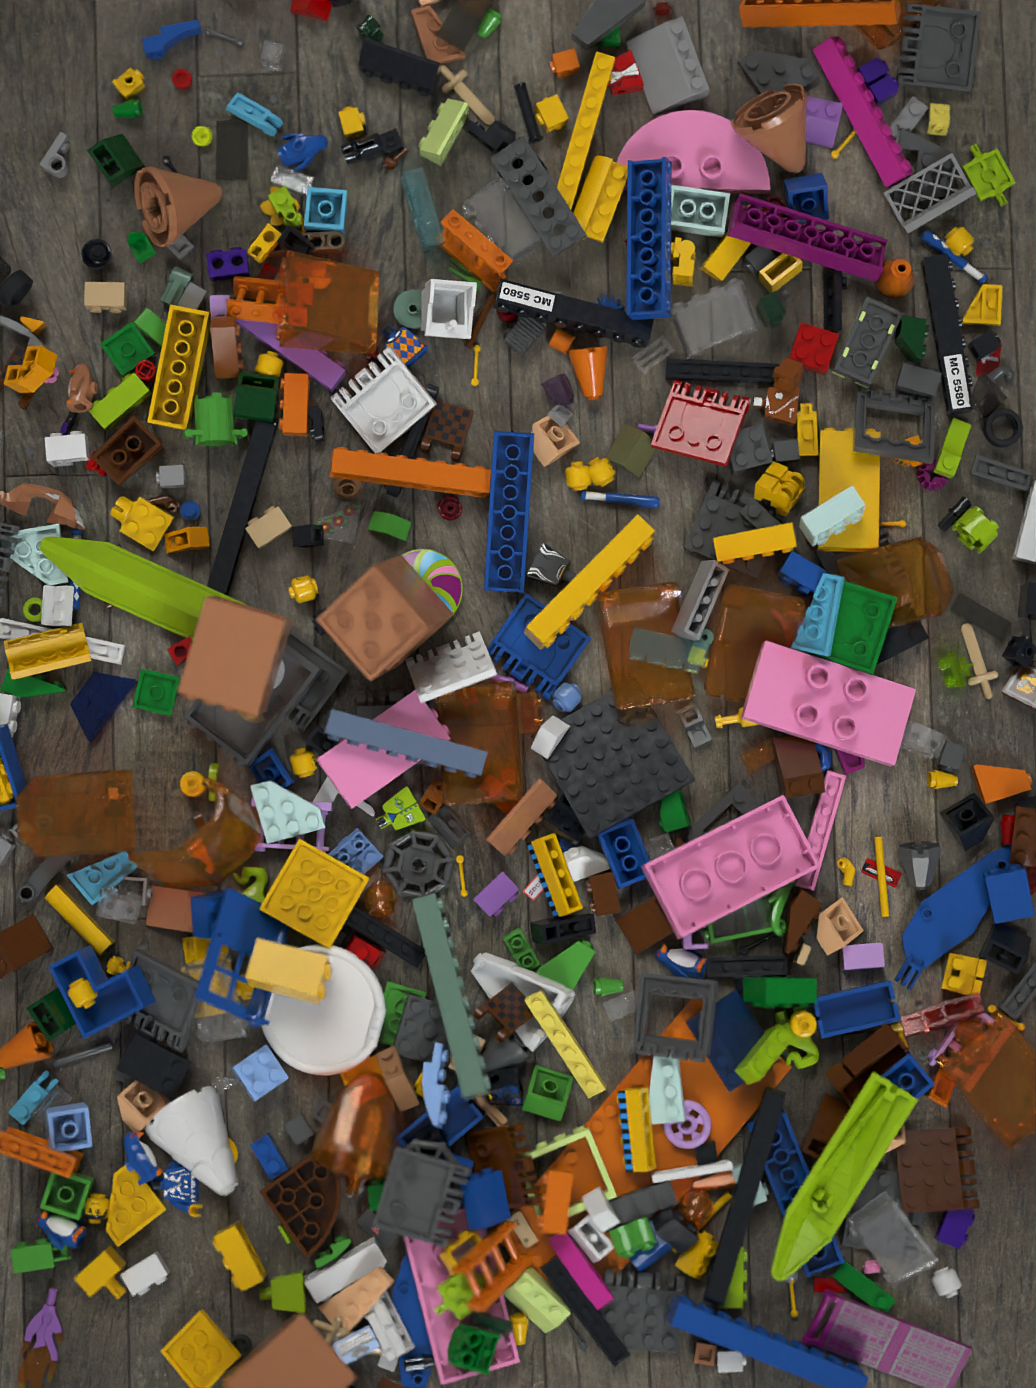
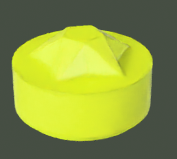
M198 126L193 130L192 140L197 146H207L211 143L213 135L208 127Z

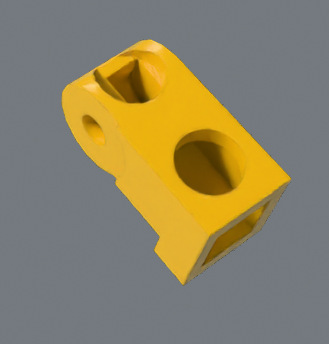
M268 223L250 246L247 253L258 263H262L278 245L277 241L282 234Z

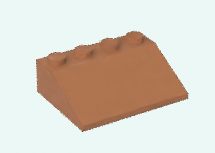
M539 778L486 840L504 856L507 853L511 855L518 847L516 842L520 838L524 840L530 834V826L533 823L537 825L543 819V811L546 808L550 810L556 804L557 800L555 798L557 794Z

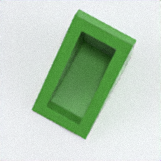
M373 511L368 530L406 542L412 522L390 513Z

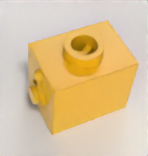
M557 94L542 99L534 107L537 124L539 126L542 125L546 134L555 129L559 130L568 123L569 117Z

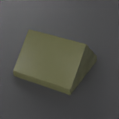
M625 424L605 458L639 479L656 449L650 445L652 442L650 436L639 429Z

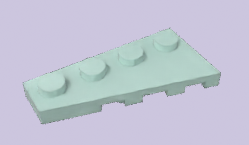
M671 1054L669 1058L657 1056L653 1058L649 1090L652 1124L686 1121L679 1059H672Z

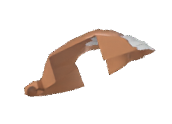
M29 483L18 485L9 493L0 491V504L16 513L26 516L31 498L43 497L55 503L48 517V523L63 524L85 530L79 511L75 509L71 499L61 491Z

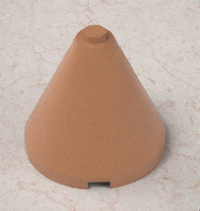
M787 84L783 85L784 91L775 93L774 89H771L747 102L735 113L737 119L736 121L732 119L731 125L737 135L783 169L795 174L802 171L806 164L807 94L803 86Z
M151 166L137 171L134 181L137 210L142 209L145 217L141 224L149 239L158 247L173 244L212 209L222 197L221 187L217 186L215 182Z

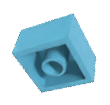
M307 187L304 219L305 231H339L345 235L349 197L347 190Z

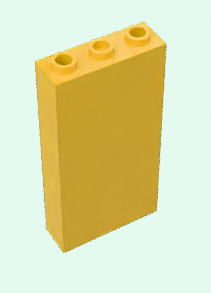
M835 428L820 430L818 506L853 486L866 505L862 519L856 524L852 525L850 523L846 525V529L840 534H832L828 537L829 540L820 546L817 544V551L878 552L880 456L853 452L854 428H846L844 431H836ZM865 429V434L870 435L872 438L878 439L881 437V432H877L875 429Z

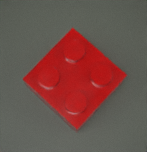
M801 322L788 359L802 363L804 370L824 376L828 370L839 334Z

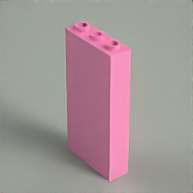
M416 690L372 719L373 721L448 741L451 739L448 736L451 733L446 725H441L437 720L439 717L433 707L429 708L425 702H420ZM346 739L316 759L350 809L415 765L416 762L405 760L406 756L398 754V757L387 755L386 750L379 749L378 752L366 749L367 745L359 743L358 747L347 744Z

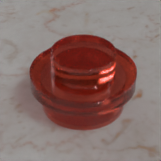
M668 2L656 3V7H653L655 16L671 14L672 6H668Z

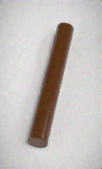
M492 292L489 293L472 327L471 339H467L464 344L467 348L471 349L494 303L495 294Z

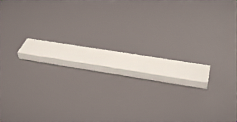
M0 618L1 639L10 640L52 630ZM86 637L92 659L122 665L125 645Z

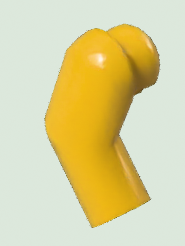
M845 857L839 858L837 866L844 873L842 884L852 886L856 869L849 859Z

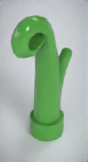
M796 879L776 889L775 893L768 899V903L774 901L771 927L778 936H783L787 931L786 922L780 916Z

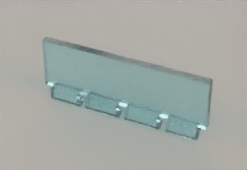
M634 627L628 650L631 651L630 659L644 662L646 655H648L647 663L663 666L665 659H667L665 667L682 670L685 663L684 671L699 674L700 668L705 666L710 644Z

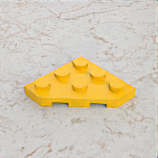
M126 1165L114 1173L108 1222L106 1225V1232L117 1247L167 1210L149 1183L146 1182L139 1185V1174L134 1170L129 1172Z

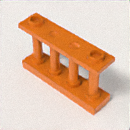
M452 209L440 222L445 229L435 238L434 242L494 293L497 290L500 279H507L503 272L514 260Z
M234 276L233 297H236V300L227 299V316H236V319L306 327L307 308H303V306L312 305L313 285ZM244 298L256 299V302L244 301ZM264 300H267V301H275L276 303H275V304L264 303ZM284 303H292V304H296V305H295V307H294V306H286V305H283V304H284Z
M10 1126L7 1127L6 1132L0 1130L1 1154L67 1178L71 1177L72 1172H78L84 1153L77 1150L57 1151L48 1147L46 1139Z
M503 1221L496 1224L451 1269L453 1273L465 1274L474 1295L466 1303L469 1310L485 1312L533 1263L531 1256L518 1254L509 1234L517 1226L516 1222ZM502 1240H504L511 1256L506 1264L497 1247ZM490 1252L499 1269L494 1276H492L485 1257ZM478 1264L486 1280L485 1285L481 1289L472 1271Z

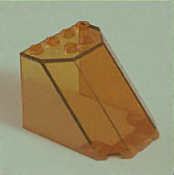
M132 770L35 776L23 791L16 796L17 838L22 843H25L38 857L136 851Z

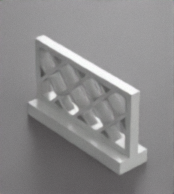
M953 153L883 193L902 227L901 230L904 235L977 194L974 188L970 186ZM948 159L953 164L952 173L941 171L943 162ZM933 171L937 173L935 183L924 181L926 172ZM940 174L951 176L948 187L938 185ZM953 178L961 179L965 187L960 190L951 188ZM916 181L920 183L918 193L907 191L909 182ZM923 184L934 186L931 197L920 194ZM936 187L947 190L943 200L934 198ZM893 191L902 192L901 202H893L889 194ZM906 194L916 196L914 207L903 204ZM919 197L930 200L927 209L916 208ZM902 207L913 210L911 218L905 222L900 215Z

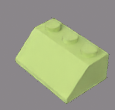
M447 99L445 104L441 103L437 111L439 115L436 121H431L427 137H423L419 143L418 148H420L421 156L440 166L442 165L469 116L468 104L466 102Z
M531 1266L503 1292V1295L522 1313L526 1314L544 1333L557 1328L572 1311L557 1290Z

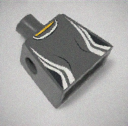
M543 542L526 577L557 587L560 580L570 583L575 578L576 573L566 569L569 564V560Z

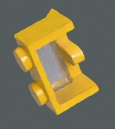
M467 1229L463 1230L457 1235L458 1239L454 1243L452 1241L449 1242L448 1248L442 1247L443 1251L439 1256L448 1268L449 1275L458 1274L453 1273L451 1269L482 1240L476 1229L470 1231Z

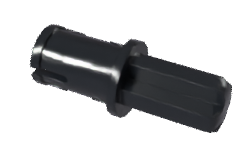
M963 496L953 508L948 509L949 513L938 523V527L943 532L947 531L972 506L971 502Z
M422 1354L420 1357L407 1358L403 1361L405 1371L423 1368L425 1371L427 1368L436 1367L433 1355L425 1356V1354Z

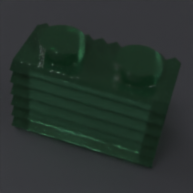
M776 291L761 297L756 306L757 313H759L763 324H765L764 327L770 326L772 329L782 324L781 321L784 320L783 317L786 310Z

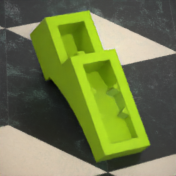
M956 418L951 420L933 470L934 473L950 479L954 477L972 426L971 424Z

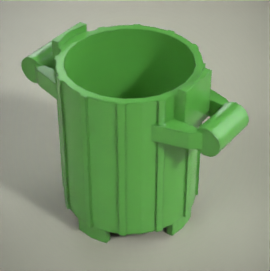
M212 393L211 396H206L202 399H198V395H195V430L186 429L182 433V437L184 439L193 438V446H223L230 444L235 446L237 445V438H244L248 432L246 429L234 430L232 396L229 395L228 398H222V393Z

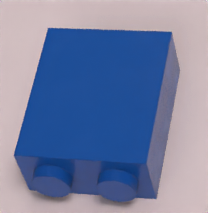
M1012 864L1007 866L1008 869L992 868L987 870L988 873H983L992 919L995 924L1035 916L1026 870L1023 865Z
M492 1168L482 1169L480 1174H469L467 1184H460L461 1190L464 1191L462 1197L469 1230L485 1229L511 1219L501 1170L493 1171Z

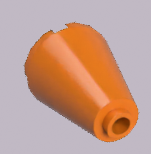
M904 259L885 261L882 265L883 272L879 276L878 281L875 282L877 289L888 298L897 299L904 297L911 291L915 280L910 263Z
M607 346L568 350L582 395L587 397L588 400H597L599 395H603Z
M32 1021L0 1048V1067L8 1069L48 1059L53 1055L50 1054L54 1051L52 1041H47L36 1022Z

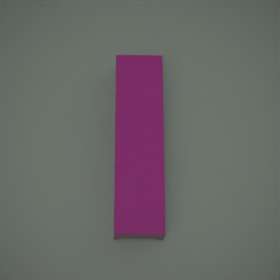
M741 193L733 204L727 236L874 282L878 281L879 276L883 272V258L888 241L878 236ZM741 201H747V202H749L751 205H750V206H742V205L740 204V202H741ZM766 207L769 209V212H761L758 208ZM785 213L788 215V217L781 218L777 214ZM804 219L807 223L800 224L796 220ZM820 224L826 229L819 230L814 226ZM839 230L842 231L844 235H835L833 232ZM854 236H859V237H861L863 240H862V241H854V240L851 239V238L854 237ZM878 242L881 246L873 247L870 243Z

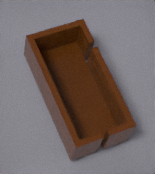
M886 1023L878 1028L868 1039L862 1041L852 1052L846 1054L841 1064L837 1063L831 1066L824 1075L851 1108L873 1072L881 1076L906 1054L910 1053V1051L897 1033Z

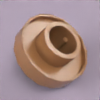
M334 478V493L343 499L354 498L362 490V481Z

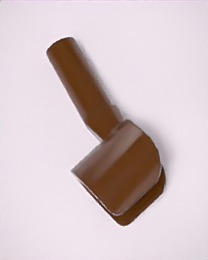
M404 148L395 158L387 156L384 161V167L394 170L398 161L408 152V149Z

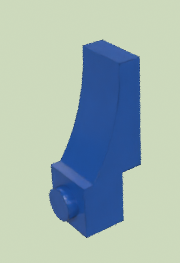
M199 19L160 27L161 35L142 38L147 59L160 60L163 56H167L166 52L176 43L190 36L202 33Z

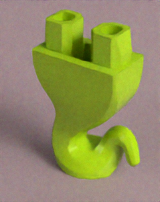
M243 867L241 878L237 873H234V879L239 885L248 884L251 876L256 877V881L241 894L263 903L268 883L266 869Z
M792 1007L794 1013L799 1010L807 1011L805 1007ZM785 1010L774 1013L777 1023L775 1026L780 1024L793 1037L789 1045L804 1050L807 1053L802 1058L798 1052H790L786 1057V1066L790 1065L791 1060L794 1061L797 1069L817 1063L819 1052L811 1036L807 1038L796 1036L789 1027V1020Z

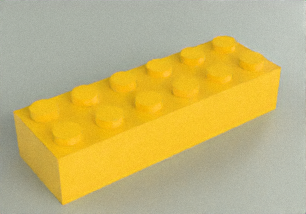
M170 304L147 423L183 431L191 428L194 400L198 392L211 325L210 312Z

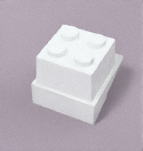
M430 279L425 283V289L421 291V331H425L424 336L471 339L477 288L476 282Z

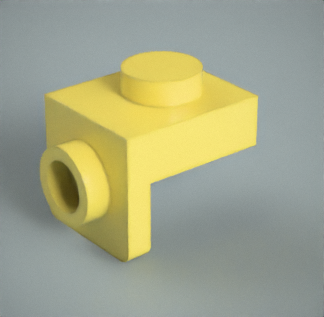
M930 103L927 134L946 136L950 123V105Z

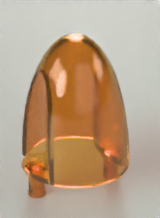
M365 1072L355 1077L343 1088L327 1112L311 1152L313 1159L334 1173L350 1176L347 1189L345 1190V1193L352 1196V1193H354L353 1196H358L361 1180L370 1179V1177L378 1179L387 1177L392 1162L396 1136V1108L394 1098L382 1075L377 1072Z

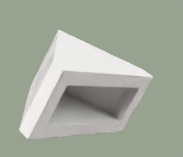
M555 716L550 717L540 727L531 749L548 759L570 726Z
M600 1186L582 1196L591 1220L602 1232L620 1223Z

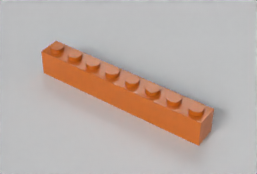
M742 0L739 11L743 27L870 26L897 24L901 14L899 0Z
M337 447L331 453L329 477L486 498L490 491L491 470H487L484 466H475L473 468L467 467L463 463L451 465L441 460L429 462L425 458H416L415 460L408 459L404 455L393 457L383 452L371 454L366 450L349 451L346 447Z

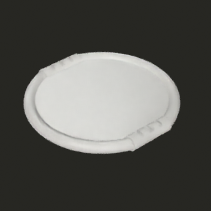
M321 944L298 948L329 957L333 972L331 979L326 980L327 993L325 999H321L320 1004H315L272 992L264 1018L270 1022L269 1025H261L263 1033L274 1052L283 1061L297 1070L321 1076L346 1072L363 1062L372 1053L374 1048L377 1047L387 1010L385 1008L382 988L370 967L362 959H359L355 954L346 949L333 945L329 949Z

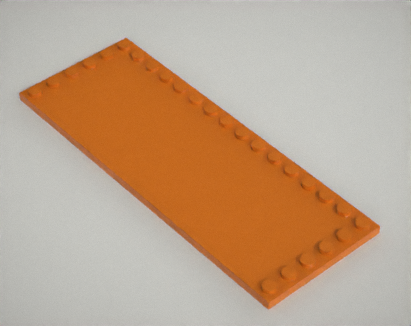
M690 999L660 1036L697 1041L685 1021L702 1011L703 1000ZM653 1054L650 1056L643 1055L584 1125V1128L589 1127L617 1197L653 1184L651 1172L697 1165L695 1148L684 1149L672 1144L665 1135L663 1123L652 1124L656 1168L648 1172H626L623 1164L624 1148L621 1144L622 1129L619 1124L620 1109L617 1104V1095L619 1090L625 1088L648 1087V1091L650 1090ZM707 1056L704 1063L690 1061V1059L679 1060L684 1100L698 1102L709 1113L711 1131L705 1142L715 1141L717 1156L758 1109L765 1087L775 1088L792 1068L790 1065L786 1066V1061L780 1056L760 1081L749 1085L745 1082L731 1092L727 1090ZM694 1109L689 1113L696 1119L699 1116V1113ZM688 1120L684 1121V1126L690 1128L691 1122ZM677 1123L672 1124L673 1133L679 1132ZM697 1123L695 1131L701 1133L703 1125ZM683 1134V1140H692V1134ZM586 1137L569 1143L548 1167L573 1171L570 1205L583 1200L582 1196L599 1186L602 1191L607 1189ZM544 1173L533 1185L539 1187L540 1190L535 1195L546 1194L547 1185H543ZM701 1175L670 1180L678 1203L693 1186V1182H696ZM533 1206L514 1208L510 1215L512 1216L521 1211L538 1239V1242L525 1249L513 1229L509 1234L518 1254L531 1256L533 1263L530 1266L551 1284L540 1267L557 1255L548 1241L556 1234L541 1231L542 1227L538 1226V1217ZM663 1209L656 1211V1215L650 1218L651 1221L658 1214H660L663 1211ZM584 1210L568 1217L567 1231L588 1216V1211ZM606 1231L602 1232L611 1240V1244L613 1245L610 1234L606 1233ZM502 1240L500 1244H502L507 1249L504 1240ZM614 1247L602 1259L594 1263V1266L602 1279L604 1269H613L614 1280L615 1271H622L630 1259L619 1257ZM586 1255V1257H587V1259L589 1260V1262H590L591 1264H593L592 1261H591V1260L588 1258V1256Z

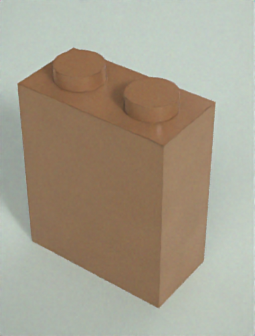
M393 1046L376 1053L385 1082L400 1112L419 1105L412 1080L396 1047Z

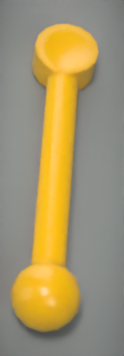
M854 127L852 133L839 148L832 151L831 157L833 159L838 158L839 152L856 134Z
M479 345L473 347L475 352L474 374L471 380L473 386L479 384L477 379L478 356L481 350Z
M906 521L881 522L879 526H900L903 528L906 526Z
M459 855L456 861L459 863L462 889L460 895L466 897L468 891L465 889L464 857Z
M994 1005L988 1006L990 1013H996L1017 1026L1020 1031L1025 1029V1024L1011 1019L998 1011Z

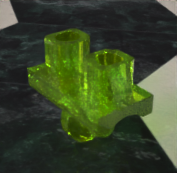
M956 652L946 654L947 656L938 660L941 670L951 668L953 673L952 676L944 678L947 688H960L967 685L962 670L965 677L970 676L969 668L974 666L973 662L967 664L964 656L959 658L960 666Z

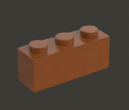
M236 316L212 317L210 331L215 377L239 378L240 370H244V360L239 355V353H242V341H238L240 324H236Z

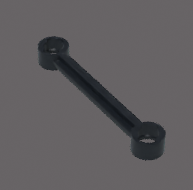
M428 383L425 390L435 401L439 387ZM430 411L417 421L410 430L401 454L407 456L408 459H412ZM388 485L386 494L398 498L402 487Z

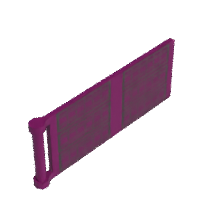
M829 1289L824 1290L822 1294L823 1299L808 1331L801 1338L803 1343L818 1346L924 1388L954 1387L972 1351L971 1346L839 1296ZM836 1302L819 1339L814 1337L829 1303Z

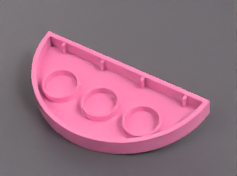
M677 111L653 119L641 127L628 140L617 160V163L628 167V160L643 161L667 157L672 162L671 185L724 193L769 194L770 192L769 173L762 153L735 133L730 120L705 111ZM628 180L626 182L624 190H627Z

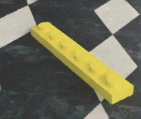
M540 989L527 996L524 1001L587 1097L591 1098L606 1090L605 1083L556 1008L552 1005L544 990Z

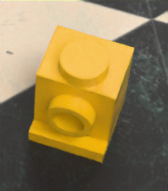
M130 67L116 80L114 79L112 83L128 101L145 87L142 81L145 78L137 69L133 71ZM130 79H133L132 83H130V84L126 83V82H128Z

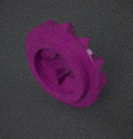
M934 459L932 464H921L917 470L918 482L927 490H938L948 481L947 477L937 474L939 477H934L930 482L928 471L934 469L937 459Z

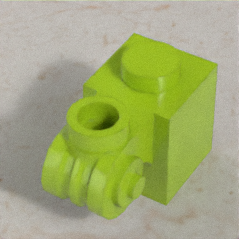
M286 186L268 195L278 217H284V226L290 225L294 228L302 224V215L295 211L297 209L295 202Z

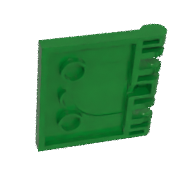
M844 581L831 655L824 656L806 651L802 652L874 674L898 597Z

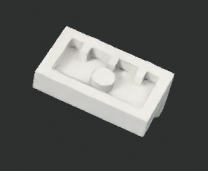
M43 586L42 625L55 627L72 626L74 586Z

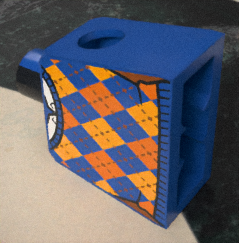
M388 325L381 332L388 339L383 344L384 350L391 346L407 368H410L429 351L428 346L405 327L396 332L391 325Z

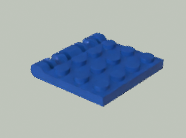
M525 593L487 647V651L491 658L497 648H501L492 661L495 664L500 661L504 652L511 655L503 665L502 669L505 671L514 659H517L518 662L510 674L519 681H522L531 669L533 673L525 683L528 687L533 683L537 674L544 678L536 687L535 692L538 694L547 681L550 682L542 694L543 698L549 700L591 638L572 624H569V627L563 634L559 632L556 634L557 637L549 648L544 647L540 650L524 634L526 626L546 606Z

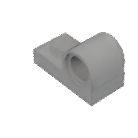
M62 132L59 133L39 164L45 172L57 178L65 177L69 171L67 162L61 156L70 147V140L67 135ZM56 163H62V167L59 170H54L53 168Z

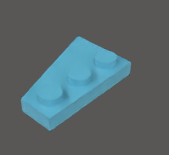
M123 851L66 876L93 906L139 865L127 851Z

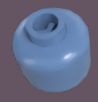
M562 683L552 694V704L560 712H571L581 702L580 688L574 683Z

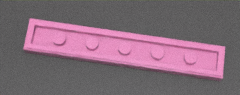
M829 770L826 771L824 778L825 792L819 795L807 838L820 866L846 780V775ZM821 867L797 878L794 886L814 891Z

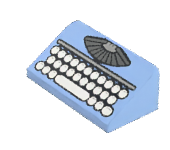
M369 1325L332 1344L336 1354L345 1365L380 1347Z

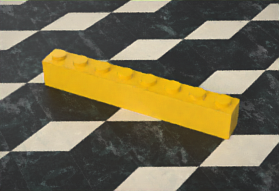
M600 52L595 53L557 185V189L571 211L615 63L614 56Z

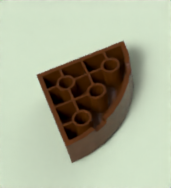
M325 1142L260 1190V1194L306 1259L321 1246L329 1235L336 1221L341 1202L342 1185L340 1170L335 1155L328 1143Z

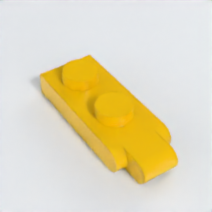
M800 403V411H797L796 419L799 457H817V412L813 411L812 403Z

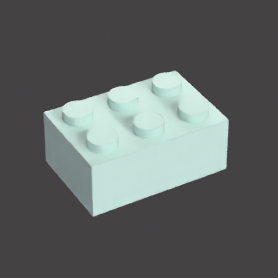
M671 185V230L723 238L730 193Z
M850 486L802 516L799 528L812 547L816 544L820 546L829 540L828 537L830 535H838L846 529V525L850 523L854 525L862 519L866 505L855 488Z

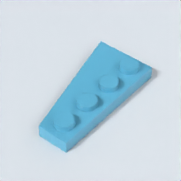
M823 573L813 595L814 599L806 611L803 624L799 627L796 640L792 643V649L824 656L831 655L845 577Z

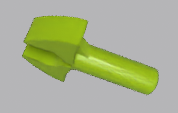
M211 763L209 767V801H216L218 763Z

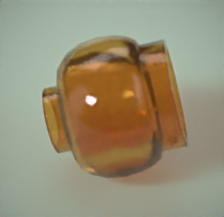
M373 882L364 892V904L369 910V915L385 917L395 912L394 907L397 904V893L394 887L387 884V882Z
M695 1189L694 1191H687L682 1195L679 1201V1209L688 1221H693L696 1226H702L703 1222L712 1214L713 1203L707 1192Z

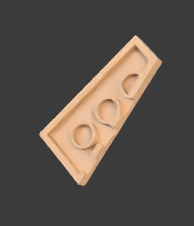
M379 1266L320 1305L318 1309L331 1323H333L337 1315L342 1316L343 1320L340 1327L352 1331L394 1280Z

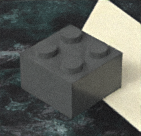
M762 424L740 429L728 461L732 475L772 464L773 461Z

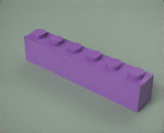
M236 319V323L240 324V327L304 373L309 374L311 378L332 393L347 374L344 369L345 366L338 360L333 362L328 358L329 354L321 348L317 350L312 347L313 343L306 337L301 339L296 335L297 331L289 325L285 327L282 324Z

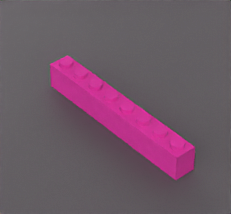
M840 36L828 38L814 48L813 52L840 103H843V108L885 187L896 186L913 174L911 165L904 158L900 144L895 141L892 129L883 119V112L876 106L872 92L867 89L863 75L858 72L855 66V60L846 50V43Z

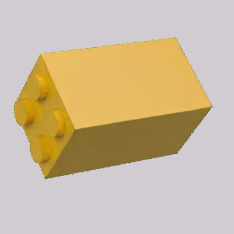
M257 938L245 977L250 987L320 1004L321 999H325L327 993L326 980L331 979L333 968H331L332 964L328 956Z

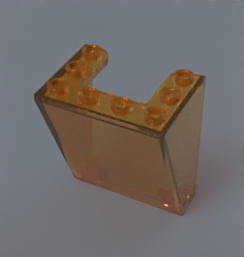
M287 250L286 257H282L278 274V283H280V288L284 289V296L280 295V308H283V315H279L276 328V340H279V347L374 354L377 347L379 271Z
M997 1009L990 1014L995 1022L992 1024L988 1022L986 1024L988 1029L959 1052L951 1051V1057L946 1058L941 1053L935 1058V1061L985 1128L1010 1150L1017 1147L1025 1137L1036 1131V1052L1007 1016Z

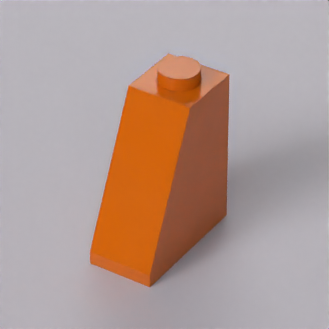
M986 765L970 766L983 804L1032 790L1030 786L1033 784L1029 773L1026 774L1025 770Z

